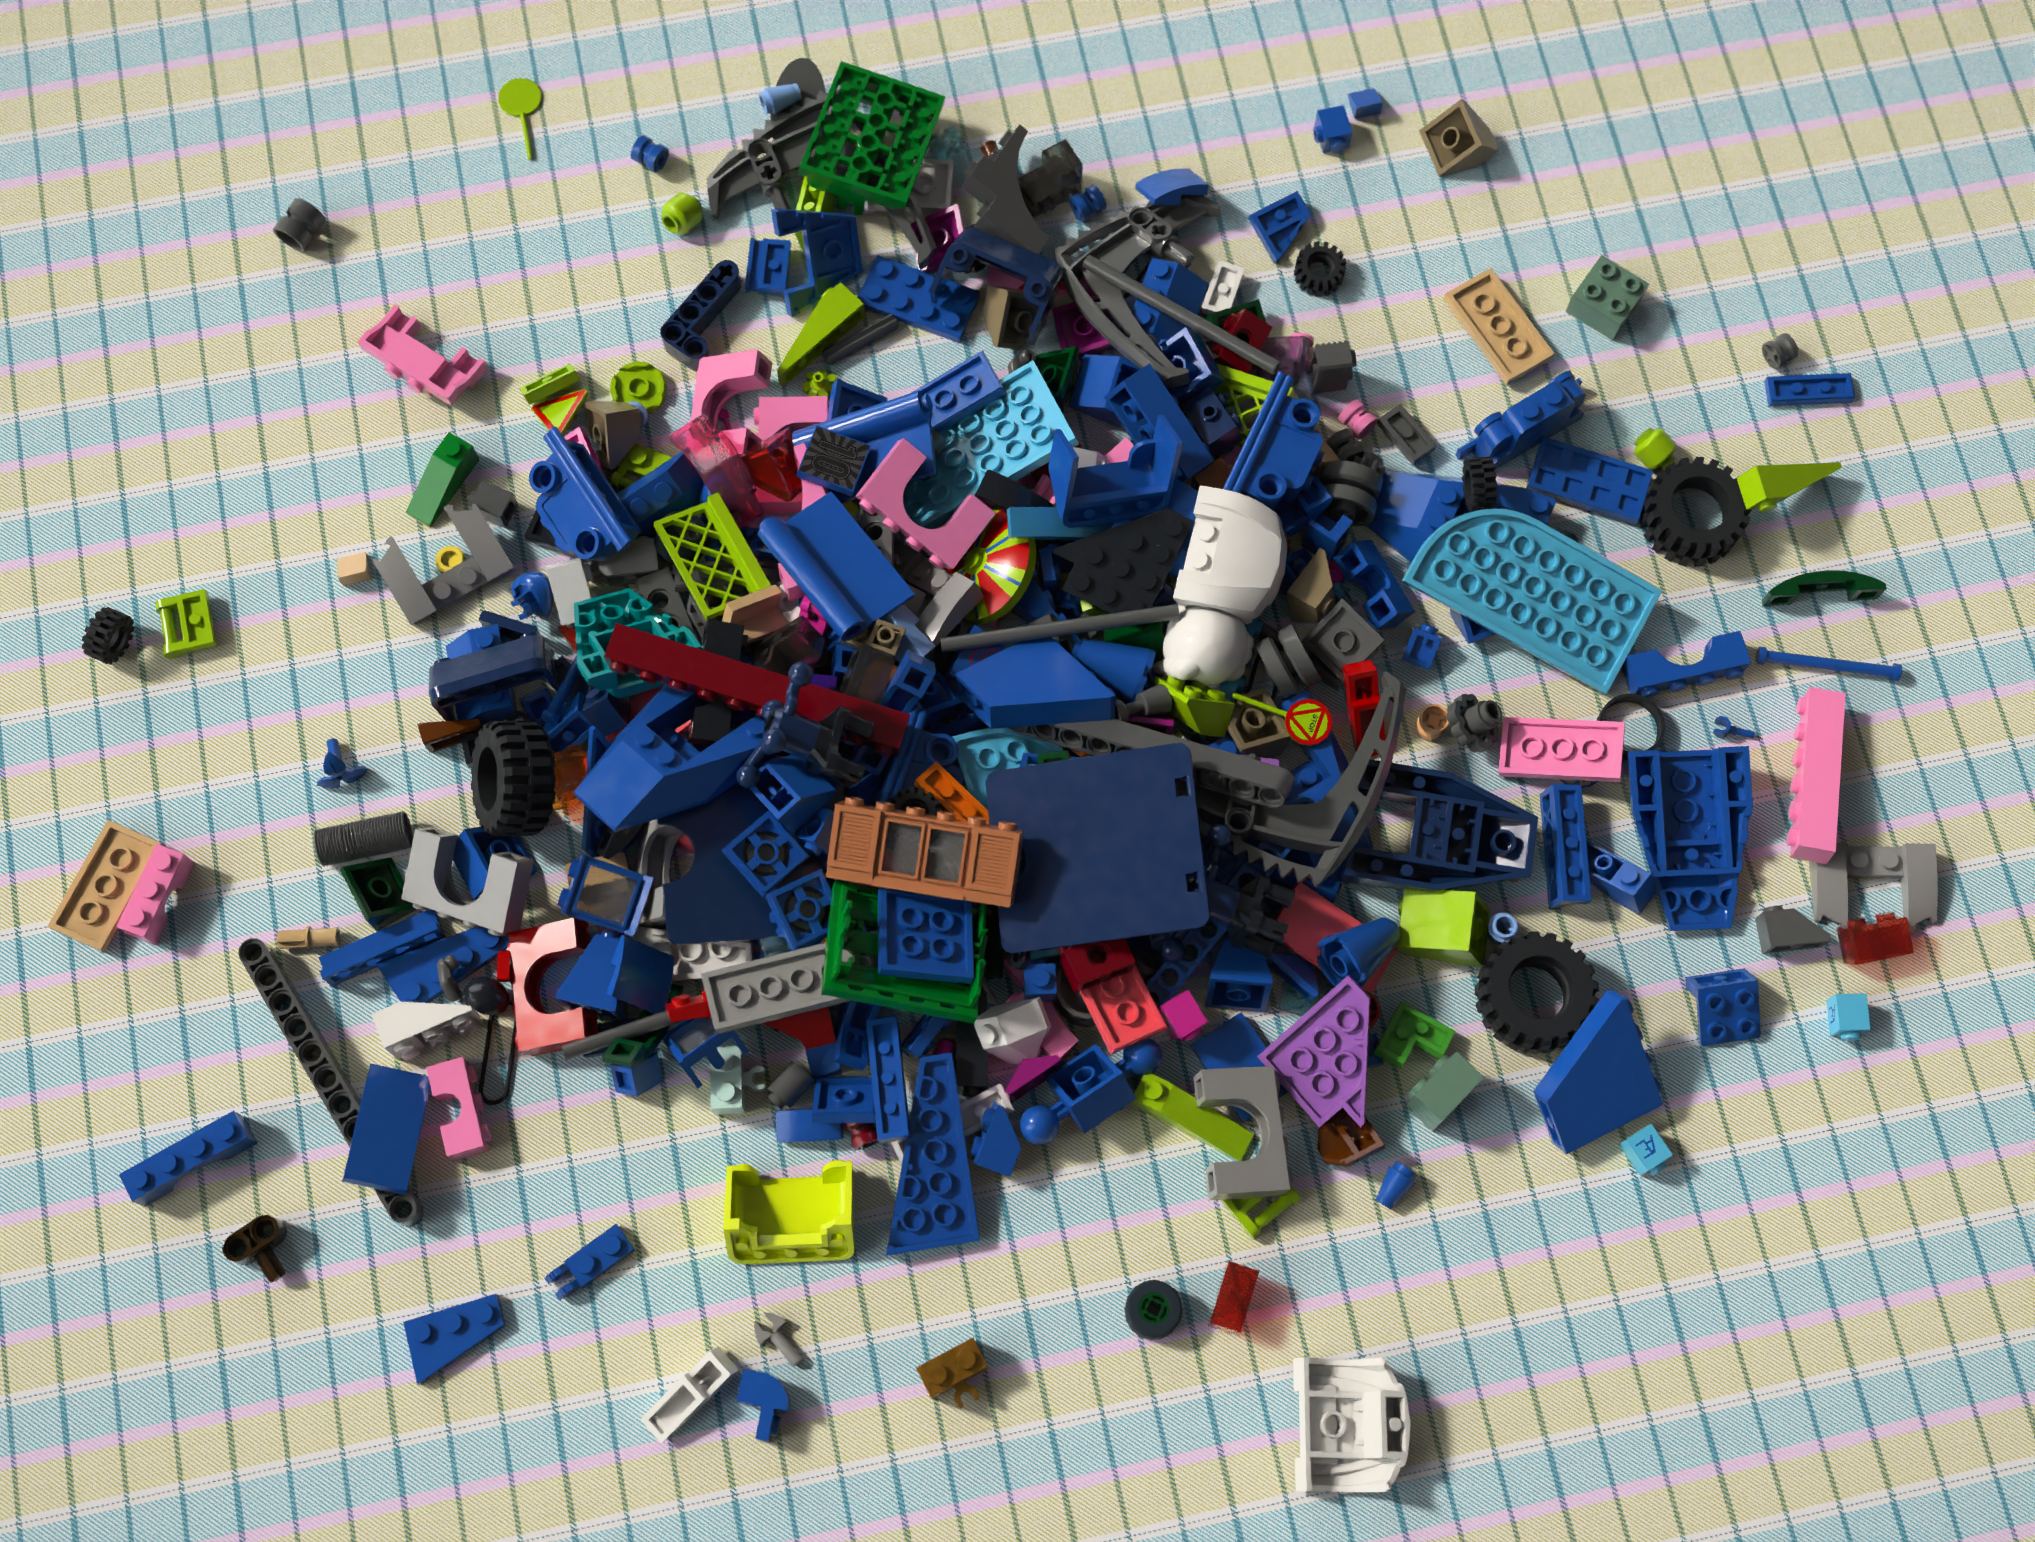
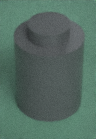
M791 1061L767 1088L771 1093L767 1098L779 1109H782L784 1106L790 1109L815 1080L798 1064Z

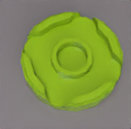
M635 361L622 366L616 376L614 374L611 379L610 392L613 402L636 401L646 408L648 414H652L665 401L667 385L664 375L660 370L648 362Z

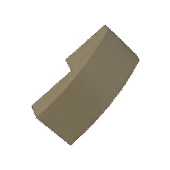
M877 619L874 625L853 639L846 642L840 639V644L873 654L895 657L906 628Z

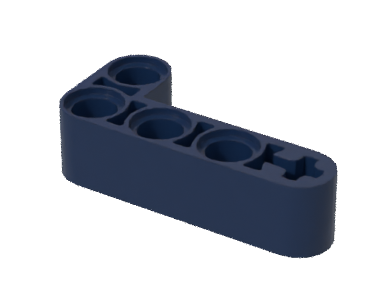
M723 260L717 263L661 327L660 334L665 351L693 371H698L700 358L710 356L707 343L700 335L741 289L742 282L739 269L733 261ZM709 296H715V298L711 300L705 299ZM691 316H697L694 320H687ZM674 336H679V337H680L679 339L674 340V341H673V340H669L671 337H674ZM696 351L702 352L700 355L697 356L691 355L693 352Z

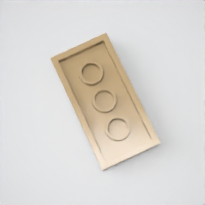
M1492 268L1445 293L1443 300L1506 385L1553 359L1555 353Z
M107 820L47 927L105 953L118 930L116 926L155 845H164Z

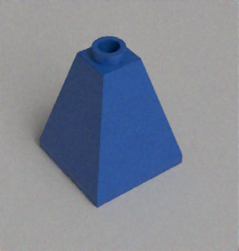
M602 930L601 935L595 934L556 992L555 999L569 1009L582 1007L597 1012L599 1016L617 1020L626 1019V1003L606 995L616 966L611 965V961L620 940V934Z
M1228 930L1210 974L1205 1007L1266 1012L1273 984V978L1264 955L1244 947L1240 950L1231 946Z

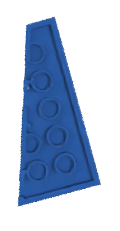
M952 1052L920 1057L909 1119L911 1139H906L886 1256L980 1241Z

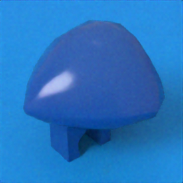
M532 571L517 577L511 586L514 600L510 603L513 607L516 605L523 607V613L518 615L520 620L528 618L532 614L547 619L550 616L554 600L548 576L543 572Z

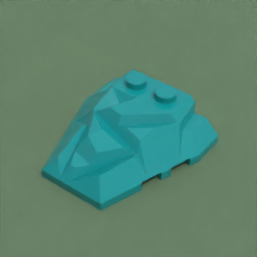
M630 588L574 603L578 669L588 685L601 691L607 690L619 699L654 688H660L666 683L657 681L656 684H651L639 679L637 674L627 672L626 675L609 669L610 666L606 664L604 655L616 623L701 649L700 643L690 629L685 626L679 629L673 625L671 616L666 613L660 616L654 612L653 604Z

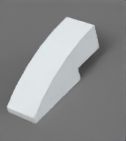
M719 1347L714 1348L687 1374H684L640 1420L662 1444L695 1415L740 1370Z

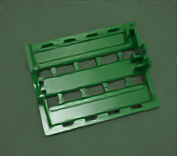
M841 61L799 166L798 174L806 176L807 183L811 187L837 195L836 206L840 210L845 211L847 203H851L854 205L853 214L863 215L865 201L890 209L901 208L905 210L946 96ZM838 85H840V90H839V93L837 94V93H836V90H837V88H838ZM860 103L872 106L869 115L857 112ZM830 106H832V111L830 115H828L827 113L829 111ZM894 110L900 112L899 116L903 117L900 129L899 125L890 123ZM854 119L860 123H865L861 136L849 133ZM822 127H823L824 130H823L822 136H819L820 131H821V129H822ZM886 131L897 134L892 150L890 146L882 144ZM846 140L857 145L852 158L841 154ZM813 149H815V154L812 158L810 156L813 152ZM878 152L889 155L884 171L883 168L874 166ZM837 163L849 166L845 177L834 174ZM870 174L881 177L876 188L866 185ZM907 180H909L906 189H904Z
M835 880L832 886L821 995L974 1024L978 1017L982 976L986 971L985 965L987 964L984 960L988 939L986 935L989 930L985 929L987 904L982 903L979 909L972 908L974 979L971 984L963 985L945 981L878 975V968L860 965L861 956L866 954L878 956V934L865 932L863 929L864 924L878 927L879 889ZM843 950H847L853 955V962L852 957H849L847 962L842 961Z

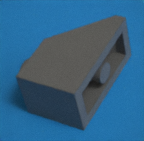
M1781 905L1764 908V912L1755 918L1762 954L1822 948L1831 941L1830 934L1794 908L1783 909Z

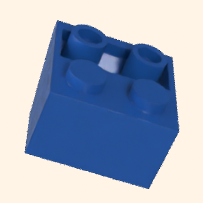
M1084 355L1068 407L1121 427L1122 423L1104 396L1123 380L1139 371L1140 368L1121 356Z
M794 755L765 761L758 768L761 773L760 782L756 787L750 788L792 835L838 793L821 774L818 776L808 772L805 759Z

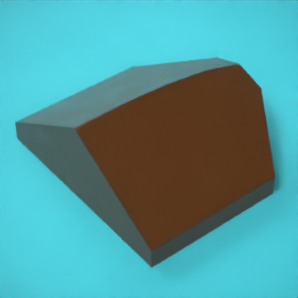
M1343 1107L1321 1127L1318 1126L1317 1149L1327 1164L1349 1167L1385 1148L1384 1143L1367 1118L1366 1123L1360 1128Z

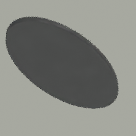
M798 58L789 63L776 86L796 83L800 89L802 99L794 104L803 107L805 97L816 100L819 91L825 92L824 81L818 67L807 58ZM791 105L783 109L781 112L789 114ZM822 109L795 121L774 135L773 140H777L791 132L817 122ZM771 113L770 120L777 121L778 113L775 115Z

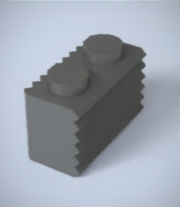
M1347 340L1344 342L1339 341L1338 343L1334 341L1332 344L1328 342L1327 345L1324 343L1322 345L1316 344L1308 372L1313 394L1346 390L1349 380L1353 378L1352 367H1356L1357 364L1355 350H1350Z

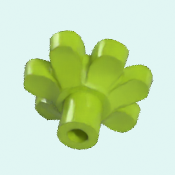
M820 369L816 373L808 372L806 375L808 382L802 385L803 393H808L807 396H827L829 402L828 395H831L832 384L837 380L836 375H828L825 369Z

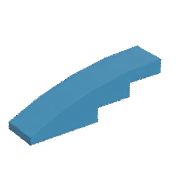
M1009 507L1007 509L1009 539L1034 538L1035 540L1077 541L1108 530L1115 523L1114 521L1069 528L1063 524L1058 516L1057 507Z

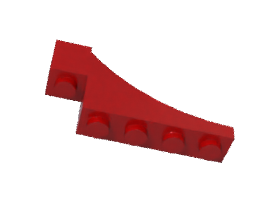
M705 990L702 991V995L691 998L690 995L676 996L671 999V1003L665 1004L667 1016L671 1023L694 1018L711 1017ZM828 1007L760 1023L798 1039L806 1050L836 1042Z

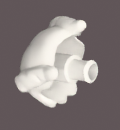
M1178 605L1180 619L1170 620L1163 642L1164 659L1153 665L1154 672L1160 675H1169L1179 680H1196L1205 686L1225 681H1235L1243 676L1245 665L1252 658V647L1254 645L1253 638L1247 632L1244 622L1231 613L1212 607Z

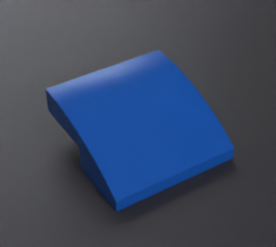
M1189 168L1158 172L1143 178L1135 184V189L1153 205L1180 206L1181 195H1207L1209 187L1207 182Z
M1312 469L1309 474L1314 476L1308 491L1301 490L1300 495L1294 501L1281 499L1278 506L1272 509L1279 516L1283 531L1288 537H1291L1307 526L1310 520H1314L1333 501Z
M621 935L611 961V965L616 966L606 995L653 1014L663 1012L672 983L674 956Z

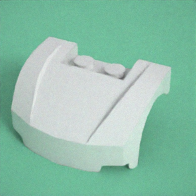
M1200 486L1193 512L1196 519L1184 569L1179 570L1173 598L1178 605L1212 607L1231 613L1240 618L1245 624L1253 622L1252 619L1257 618L1267 605L1272 604L1285 574L1287 542L1281 520L1276 512L1249 496L1229 490Z
M1301 1357L1293 1359L1294 1392H1299L1300 1458H1295L1296 1491L1385 1492L1389 1490L1391 1485L1394 1484L1400 1468L1406 1464L1411 1424L1404 1387L1401 1383H1398L1387 1361L1381 1357L1369 1359Z

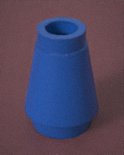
M1396 1161L1392 1167H1388L1375 1200L1391 1210L1416 1184L1414 1179L1417 1174Z

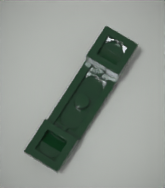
M1838 570L1815 571L1792 577L1776 585L1763 598L1762 606L1791 605L1800 593L1844 590L1847 591L1848 601L1875 600L1887 588L1886 583L1860 573Z
M671 984L666 1004L671 1003L672 998L683 995V986ZM643 1010L637 1020L654 1014ZM670 1026L629 1040L615 1038L602 1056L603 1062L627 1067H635L641 1064L655 1051Z

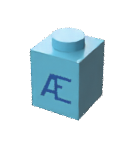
M1835 994L1826 1000L1830 1036H1841L1842 1041H1855L1861 1039V1035L1871 1030L1867 994Z
M1652 1123L1619 1144L1640 1176L1648 1171L1654 1176L1668 1167L1665 1160L1673 1156Z

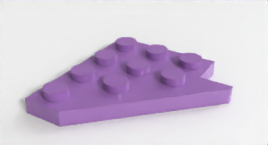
M1350 974L1257 1056L1265 1066H1274V1074L1278 1076L1282 1086L1319 1127L1342 1107L1360 1128L1366 1123L1371 997Z

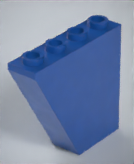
M1052 637L1019 642L955 673L957 696L991 729L1100 721L1115 718L1116 696L1113 690L1100 682L1092 671H1088L1079 663L1074 655L1068 653L1061 646L1060 642Z
M1612 989L1604 993L1533 1091L1552 1143L1565 1154H1569L1663 1105L1659 1094L1662 1092L1661 1085L1652 1074L1650 1068L1652 1066L1651 1057L1641 1043L1643 1034L1638 1025L1634 1023L1631 1015L1634 1012L1633 1006L1626 996H1621Z

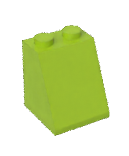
M1404 889V897L1400 898L1398 904V912L1401 919L1399 927L1400 942L1397 944V947L1405 955L1480 968L1484 966L1491 909L1476 892Z

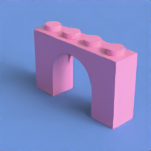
M758 349L700 358L696 373L695 394L692 400L693 408L691 421L689 422L687 447H690L705 469V472L758 466L762 441L748 428L718 431L717 429L718 414L728 399L743 391L769 388L772 361Z
M827 396L759 397V408H754V425H758V434L755 435L762 441L758 466L753 467V477H758V486L752 487L753 503H758L760 514L799 513L801 511L803 501L801 478L783 472L772 461L774 454L773 446H776V441L779 438L787 439L791 437L793 431L826 421L829 408Z
M904 438L898 440L857 493L856 497L861 500L859 505L871 515L876 512L884 519L882 524L893 533L899 531L906 536L905 542L911 548L918 552L922 549L930 556L928 561L940 570L944 568L947 570L954 569L995 515V512L974 495H969L965 497L949 520L941 527L927 529L914 523L905 511L903 494L908 481L927 457Z

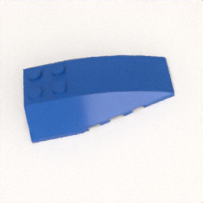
M1749 746L1659 752V750L1628 751L1632 815L1669 931L1731 928L1738 893L1737 883L1743 865L1744 844L1747 843L1749 832L1747 827L1753 809Z

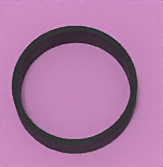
M1632 693L1621 694L1611 699L1600 712L1597 721H1603L1605 711L1615 704L1630 702L1642 706L1653 716L1656 722V741L1652 747L1646 749L1654 750L1661 742L1665 732L1664 717L1657 705L1642 695ZM1623 750V760H1628V751Z

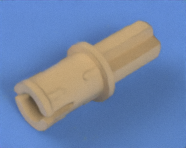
M307 926L302 930H283L277 933L276 942L280 949L306 948L307 950H312L313 947H337L340 945V930L338 927L312 929L311 926Z

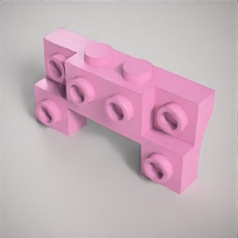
M394 305L376 326L367 330L358 340V344L363 351L384 363L386 366L384 370L393 378L399 379L401 377L407 381V385L415 392L420 394L423 391L431 397L435 395L452 406L466 388L472 389L488 370L485 360L482 358L479 360L474 359L469 355L467 349L462 347L448 364L446 358L413 338L421 327L418 319L414 316L411 318L407 317L402 313L400 307Z

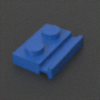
M755 238L750 239L745 280L746 293L757 291L758 294L784 295L783 290L787 289L791 240L763 239L762 241L755 240Z
M923 1014L901 1043L902 1052L911 1057L919 1058L921 1055L925 1056L934 1046L935 1041L933 1038L939 1030L944 1031L950 1025L952 1019Z

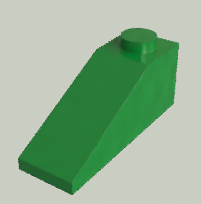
M448 432L432 454L407 508L406 513L432 527L444 510V507L448 505L479 462L473 445Z

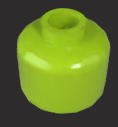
M678 193L665 203L661 210V219L665 228L672 233L681 235L690 232L703 218L701 203L696 197L687 193Z
M1650 427L1633 442L1636 445L1634 455L1647 469L1654 470L1660 467L1664 470L1676 459L1673 454L1677 449V444L1662 428L1653 430Z

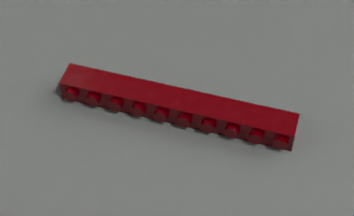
M618 623L615 624L604 655L606 664L610 666L609 669L613 672L623 675L631 672L639 675V679L651 684H656L657 681L668 684V688L680 693H685L686 690L698 693L697 696L705 701L715 702V699L727 702V706L734 710L744 711L747 708L756 711V715L763 719L762 708L767 701L775 699L781 701L784 705L786 703V692L790 681L788 676ZM811 683L800 688L796 713L819 722L839 705L851 710L852 714L875 722V727L869 740L843 730L840 738L845 739L844 742L858 748L866 745L874 748L873 751L886 757H891L892 754L899 756L910 722V714Z

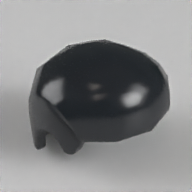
M479 977L471 980L463 990L460 998V1003H463L465 999L466 1005H471L475 1011L491 1016L503 1013L510 1004V997L505 986L498 982V980L490 977Z

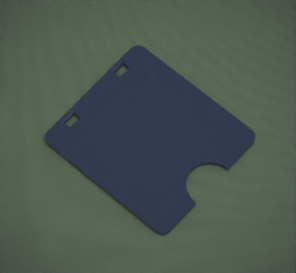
M1172 743L994 771L988 775L986 779L989 824L998 826L999 821L1016 823L1017 829L1025 830L1022 847L1026 855V867L1022 877L1017 882L1014 904L1010 908L997 906L1001 945L1005 951L1011 954L1055 949L1200 929L1209 923L1210 907L1192 754L1185 744ZM1186 778L1188 796L1178 797L1176 780ZM1197 873L1199 892H1189L1187 875Z
M841 754V757L852 761L851 754ZM847 780L846 783L840 781L836 790L838 793L833 797L828 809L834 811L836 803L845 801L844 789L854 784L853 781ZM738 782L708 803L657 819L658 824L669 825L682 831L691 841L694 850V861L688 873L674 882L663 884L666 934L668 940L674 945L781 939L776 934L777 924L770 921V912L772 910L766 897H762L722 852L724 847L769 810L750 789L743 788ZM792 835L796 839V841L803 847L804 844L800 840H798L795 837V835ZM809 854L810 857L770 892L819 869H822L826 877L827 870L818 857ZM826 878L832 889L835 881L833 878Z

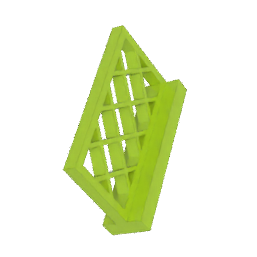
M1216 363L1225 382L1212 391L1214 394L1224 390L1231 393L1232 398L1226 401L1229 407L1236 406L1238 412L1236 416L1244 428V431L1240 433L1243 438H1246L1251 428H1247L1244 419L1260 412L1263 405L1260 402L1264 403L1273 382ZM1290 388L1287 395L1298 399L1294 389ZM1249 398L1255 400L1256 407L1241 412L1240 402ZM1242 440L1236 446L1243 447L1246 440Z
M719 493L708 496L705 503L654 521L655 530L706 621L724 614L727 600L733 601L740 598L730 594L734 583L746 587L750 594L771 586ZM702 513L705 514L709 521L706 528L690 523L692 517ZM676 525L682 527L683 531L680 538L668 535L664 528ZM687 530L703 534L700 545L684 540ZM707 536L720 540L722 544L720 551L704 547ZM681 546L697 551L693 562L679 556L678 552ZM701 553L717 558L713 568L697 563ZM720 560L733 563L735 567L733 575L717 570ZM694 570L710 575L706 585L693 581L691 576ZM714 577L730 582L726 592L710 587ZM707 594L722 598L723 601L720 606L709 609L705 598Z

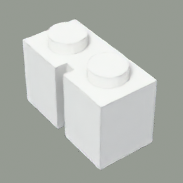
M581 558L549 565L546 568L562 626L575 623L574 603L598 597L597 592H591L589 587V581L593 580L589 563L584 564Z

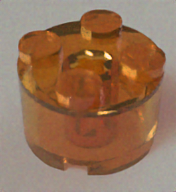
M572 745L564 751L552 754L555 760L554 775H556V784H554L555 800L552 804L553 810L566 809L582 803L574 795V791L586 777L588 754L582 750L580 745Z

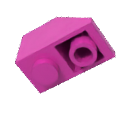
M1189 990L1183 991L1158 1006L1168 1027L1167 1033L1171 1040L1181 1039L1182 1042L1188 1041L1203 1032L1201 1026L1208 1022Z

